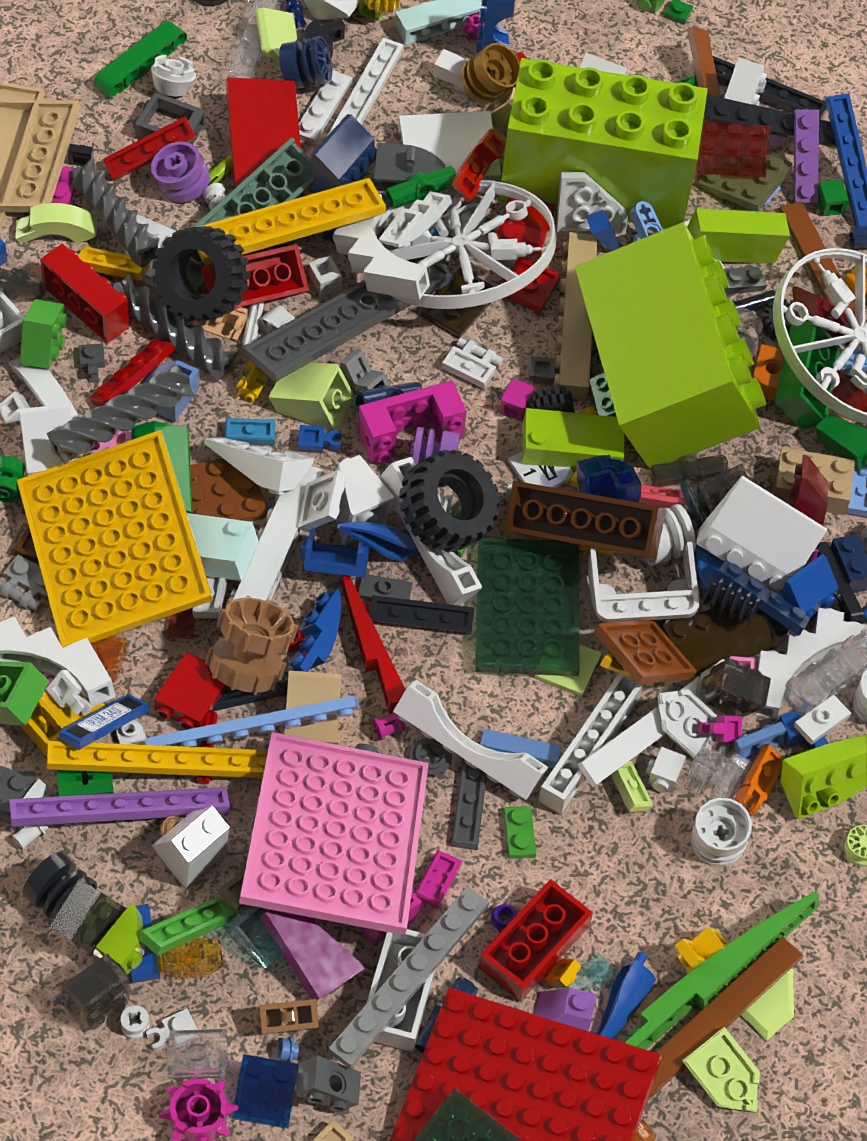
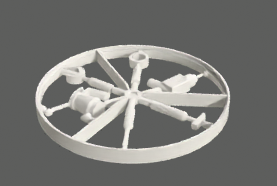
M481 180L477 193L486 194L469 219L462 234L459 214L456 210L461 206L460 193L454 187L438 192L450 195L452 203L446 211H449L451 226L455 236L453 238L447 237L449 232L443 221L439 218L429 229L401 248L389 251L404 260L428 256L418 262V264L424 265L427 268L444 259L445 255L458 251L464 280L468 284L461 286V295L424 294L420 300L390 296L402 302L425 308L456 309L487 304L519 291L545 270L554 255L556 232L550 210L538 197L525 189L507 183ZM495 195L517 199L506 205L507 214L498 215L479 226L478 230H475ZM414 202L394 209L392 207L388 208L378 225L376 237H378L383 229H387L402 208L410 209ZM531 206L544 216L550 228L548 246L543 248H533L531 245H526L525 242L518 243L517 239H498L497 234L493 232L488 234L490 245L484 242L472 241L480 235H485L504 224L507 218L511 220L524 219L528 214L527 207ZM436 229L440 236H431L429 230ZM491 247L492 257L481 250H489ZM542 250L544 252L534 265L519 276L496 261L517 260L518 257H526V254H531L533 251ZM468 254L508 282L480 291L485 287L484 282H472L474 276Z
M841 248L822 249L808 254L799 260L780 281L773 304V322L776 337L788 365L813 396L842 416L867 424L866 412L847 405L826 390L830 383V391L839 384L840 378L836 371L841 370L853 354L855 348L861 346L865 356L863 354L857 355L850 371L853 376L850 381L867 394V375L862 371L867 358V319L864 324L867 255ZM837 258L855 263V296L842 278L838 279L835 273H831L822 267L820 259ZM811 261L817 264L822 271L821 276L824 279L822 282L827 287L824 291L835 305L831 311L832 317L838 319L844 311L852 329L840 326L839 323L816 315L809 316L807 308L800 302H794L788 308L783 305L788 282L798 268ZM854 299L855 316L850 308H846ZM793 310L798 311L801 318L796 317ZM783 313H785L786 319L795 326H799L808 320L815 326L835 333L839 332L845 336L793 346L788 336ZM851 341L833 363V369L829 367L823 368L817 373L816 380L797 355L800 352Z

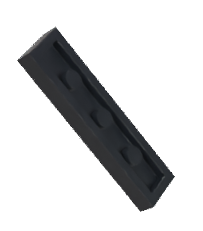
M372 595L370 618L373 623L472 634L475 607Z

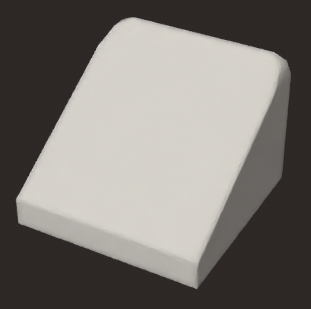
M16 391L0 403V413L6 424L20 420L19 409L30 408L24 396Z

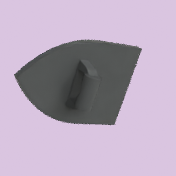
M377 143L374 181L404 183L409 181V178L415 173L421 172L426 175L445 168L446 165L430 151L417 146Z

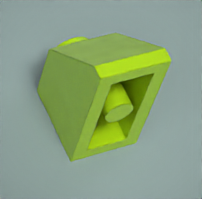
M131 903L96 946L103 958L127 975L132 969L139 966L145 954V944L139 940L140 933L143 930L142 915L135 905Z

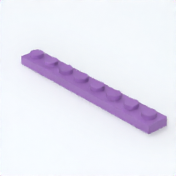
M226 787L10 799L9 801L11 827L164 818L169 816L181 817L213 806L218 814H229L230 810Z

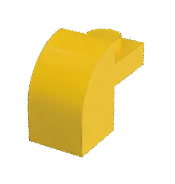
M707 927L692 941L681 939L674 946L679 951L676 957L690 973L722 948L724 949L728 943L717 929Z

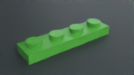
M216 897L142 930L139 940L159 956L233 922L237 912L219 897Z

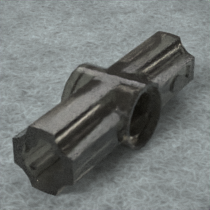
M13 267L11 271L0 268V291L13 300H16L18 297L41 300L45 295L46 285L42 280L30 277L16 267Z
M688 454L680 457L676 462L652 465L651 468L653 483L656 487L681 484V482L699 485L703 480L726 477L729 473L728 461L724 455L697 458L696 455Z

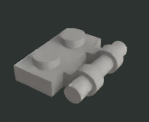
M17 555L3 572L4 578L8 579L9 582L5 583L0 580V595L5 598L11 597L20 602V606L26 609L31 608L39 611L42 602L36 600L37 596L45 600L48 599L40 566ZM18 585H19V586H21V587H23V588H25V589H27V590H29V591L26 592V593H23L22 591H20V590H18V589H16V588H17Z

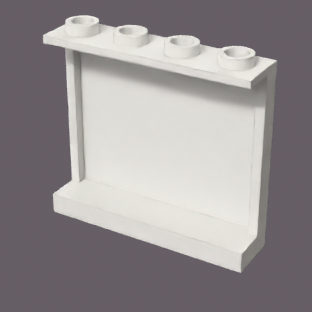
M490 111L399 116L398 132L399 137L402 139V144L413 145L430 151L446 165L445 167L452 166L455 173H457L479 140L489 129H493ZM499 159L491 164L482 180L501 181Z

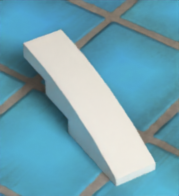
M430 191L423 201L416 200L410 209L402 208L378 240L382 244L399 248L413 241L429 229L451 205L450 195Z

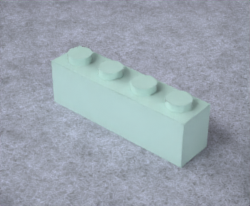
M434 0L395 12L394 26L406 45L463 28L464 23H467V17L479 14L480 8L484 9V6H481V0Z

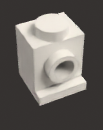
M331 256L318 258L309 263L308 275L320 297L342 290V275Z

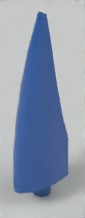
M369 522L338 524L339 530L363 542L385 557L403 562L410 556H420L418 548L406 530Z
M637 952L634 960L623 964L612 984L608 1004L596 1034L613 1039L634 1015L651 990L656 978L644 966L647 959L646 954Z

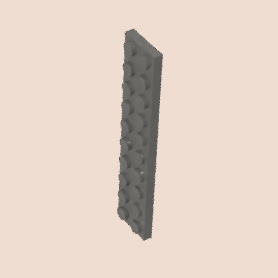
M428 256L409 259L407 261L418 264L419 261L427 258ZM439 261L427 268L430 286L424 294L430 295L454 280L455 274ZM363 281L244 347L243 355L277 382L412 304L402 302L388 294L367 291L366 282Z

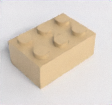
M782 447L777 461L773 495L790 505L789 497L791 486L794 485L796 463L801 464L802 456L808 455L828 481V506L826 512L846 515L851 499L855 460Z

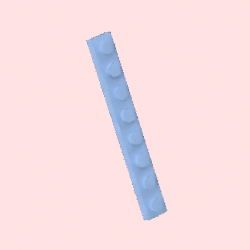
M349 696L145 738L146 745L197 747V742L207 741V744L222 742V737L233 735V739L249 736L248 732L259 730V733H269L275 731L276 726L285 725V728L298 727L301 725V721L310 719L311 723L323 722L327 720V716L337 714L339 718L353 715L354 710H359L358 699L355 696Z

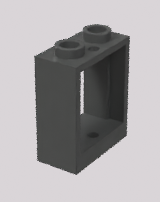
M155 92L152 98L145 102L143 112L135 118L133 123L136 138L142 139L161 129L148 124L155 112L160 110L179 118L186 116L196 137H198L205 126V110Z

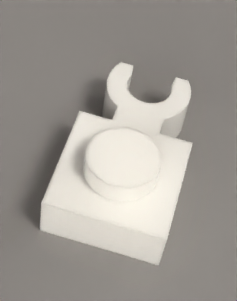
M188 1009L162 1019L164 1028L155 1027L146 1031L147 1039L152 1036L160 1038L157 1043L152 1044L153 1051L162 1049L169 1040L173 1047L199 1036V1031Z

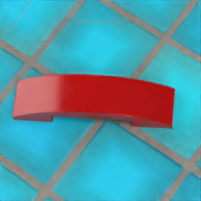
M492 128L485 133L458 169L452 186L468 202L473 199L480 188V181L491 164L500 157L506 146V142Z

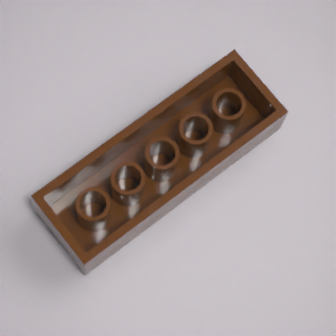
M513 480L504 531L657 560L666 509L659 506Z

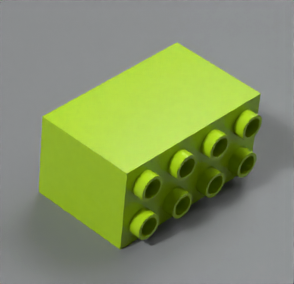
M521 58L507 130L501 182L525 189L538 197L542 202L555 204L554 210H557L561 172H585L627 209V222L633 223L630 216L632 207L640 201H645L652 206L662 228L667 229L680 224L685 219L698 160L708 88L692 86L682 82L672 83L647 79L640 75L629 76L599 71L592 67L580 68L556 64L547 60ZM499 195V201L507 202V196Z
M682 222L575 266L619 426L649 469L659 468L761 428L755 409L765 406L766 400L757 378H752L748 368L754 365L745 339L743 337L739 338L736 327L741 326V321L732 299H727L724 290L729 287L727 276L720 261H715L712 249L705 235L693 239L685 223Z

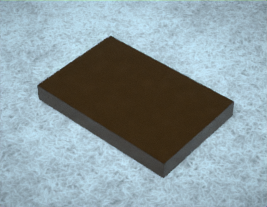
M462 267L455 273L454 280L442 287L436 295L462 294L461 286L468 284L464 280ZM473 274V283L484 282L485 287L480 291L494 287ZM491 302L456 309L424 307L420 312V316L460 339Z

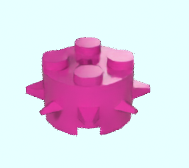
M193 1074L192 1079L183 1082L180 1088L172 1086L167 1088L171 1097L170 1107L168 1110L159 1113V1118L170 1120L174 1132L171 1141H214L220 1136L228 1137L231 1134L226 1126L227 1114L238 1110V1105L227 1103L223 1092L226 1084L224 1081L212 1084L210 1080L200 1079L197 1074ZM195 1110H201V1113L196 1114Z

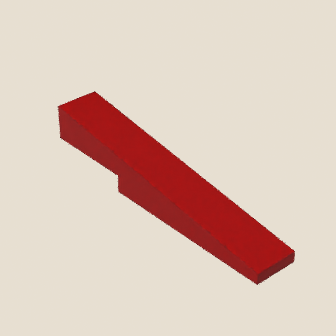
M342 575L341 587L365 671L376 670L388 713L392 714L406 689L351 577Z

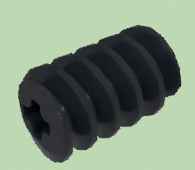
M723 577L717 582L713 579L703 596L702 604L706 605L711 601V608L713 610L719 606L721 614H725L730 610L729 617L731 619L739 615L738 622L743 624L748 619L749 626L759 608L761 597L758 596L754 601H751L752 592L749 591L745 596H742V587H739L734 592L732 591L733 582L724 587Z

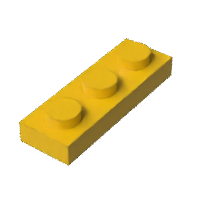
M87 246L78 254L79 258L84 263H89L95 272L125 278L128 274H131L133 280L141 281L150 269V262L141 268L129 255Z

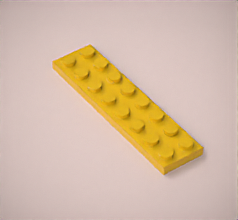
M370 178L203 226L220 228L225 231V235L231 234L236 239L234 244H241L244 249L243 255L385 214L386 205ZM198 250L204 265L213 263L204 252Z

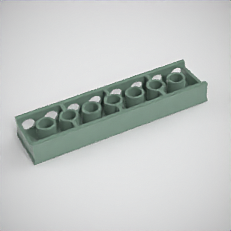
M290 138L193 227L203 226L302 197L313 187L312 160L294 144L295 140ZM198 251L194 252L190 257L186 272L188 282L196 293L206 285L201 268L206 265H204Z

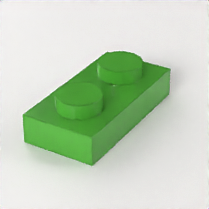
M531 806L505 807L504 816L509 859L536 858Z

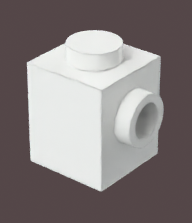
M661 747L657 759H651L646 770V774L650 775L648 784L652 785L659 792L668 791L673 793L686 756Z

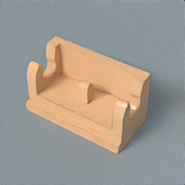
M238 307L220 318L204 321L194 320L192 325H201L204 331L237 342L246 326L247 309Z

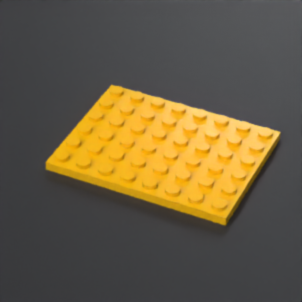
M161 430L75 459L66 465L61 464L17 480L62 648L84 638L93 643L213 601Z

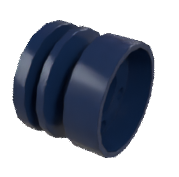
M322 36L304 39L303 43L296 40L281 44L279 58L284 80L295 81L296 89L306 88L309 83L317 86L320 83L328 84L331 82L333 72L332 60L328 45Z

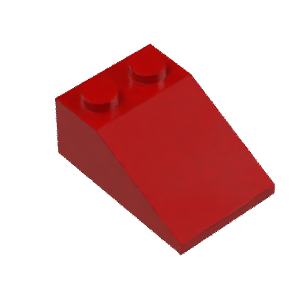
M508 197L506 205L517 199ZM543 202L551 214H553L555 204ZM505 206L503 215L507 214V212H506V206ZM531 206L527 207L528 214L524 219L511 220L507 218L504 224L499 226L497 236L498 239H517L518 243L525 242L526 245H531L533 248H543L549 225L544 216ZM533 251L531 254H526V257L521 258L536 263L542 256L543 251Z

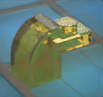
M196 937L186 945H180L157 956L158 972L175 974V980L203 978L213 974L224 966L221 940Z

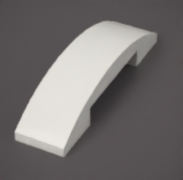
M21 356L8 362L19 379L24 380L42 406L70 403L72 419L79 418L66 393L48 369L20 364Z

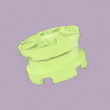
M858 825L850 830L844 843V851L852 863L866 867L867 825Z

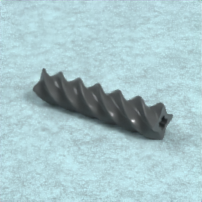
M94 158L90 159L84 166L73 168L72 174L76 187L85 196L91 207L96 210L101 220L106 223L110 232L117 237L120 245L128 252L131 259L141 268L145 267L150 261L158 259L155 254L158 250L160 238L148 236L149 224L137 222L138 210L126 208L127 196H117L115 194L117 184L105 182L106 170L95 169Z
M128 274L122 281L113 284L112 287L118 292L121 291L127 297L128 314L130 317L137 319L146 329L155 332L161 340L171 342L177 352L190 358L200 369L209 372L216 381H219L226 373L234 371V361L238 352L224 351L221 340L219 338H206L201 325H188L182 316L177 317L172 314L169 308H165L162 304L163 298L152 299L148 286H134L131 274Z
M174 365L168 372L159 373L147 383L134 386L126 394L110 399L104 406L95 407L85 413L83 417L68 421L61 429L47 432L53 454L57 455L63 464L66 465L71 460L73 453H88L95 441L109 442L114 437L116 430H131L138 418L152 419L159 407H174L180 395L194 396L190 387L189 376L184 374L177 365Z

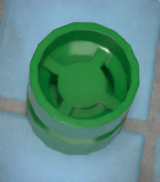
M0 456L1 502L14 503L20 496L17 480L24 478L26 466L21 460L12 456Z

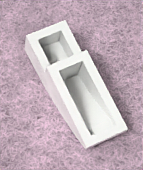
M443 49L434 64L433 77L454 84L453 89L468 94L461 81V69L468 60Z

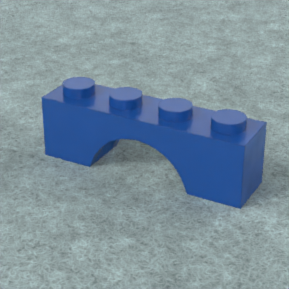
M481 0V6H484V9L480 8L479 21L482 24H478V38L481 39L476 40V54L492 43H500L509 48L508 31L496 25L506 18L513 17L515 0Z

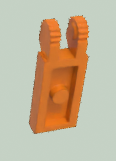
M770 744L762 745L742 784L743 787L737 791L734 801L742 805L746 804L745 809L749 812L750 817L756 814L763 802L766 801L782 769L783 758Z

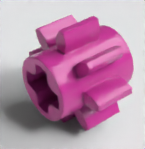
M479 14L467 17V23H464L463 32L467 33V39L475 41L481 39L478 38V24H482L479 21Z

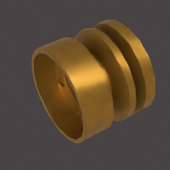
M500 43L489 44L463 64L461 81L464 89L476 101L482 103L492 102L516 85L520 68L519 59L506 45Z

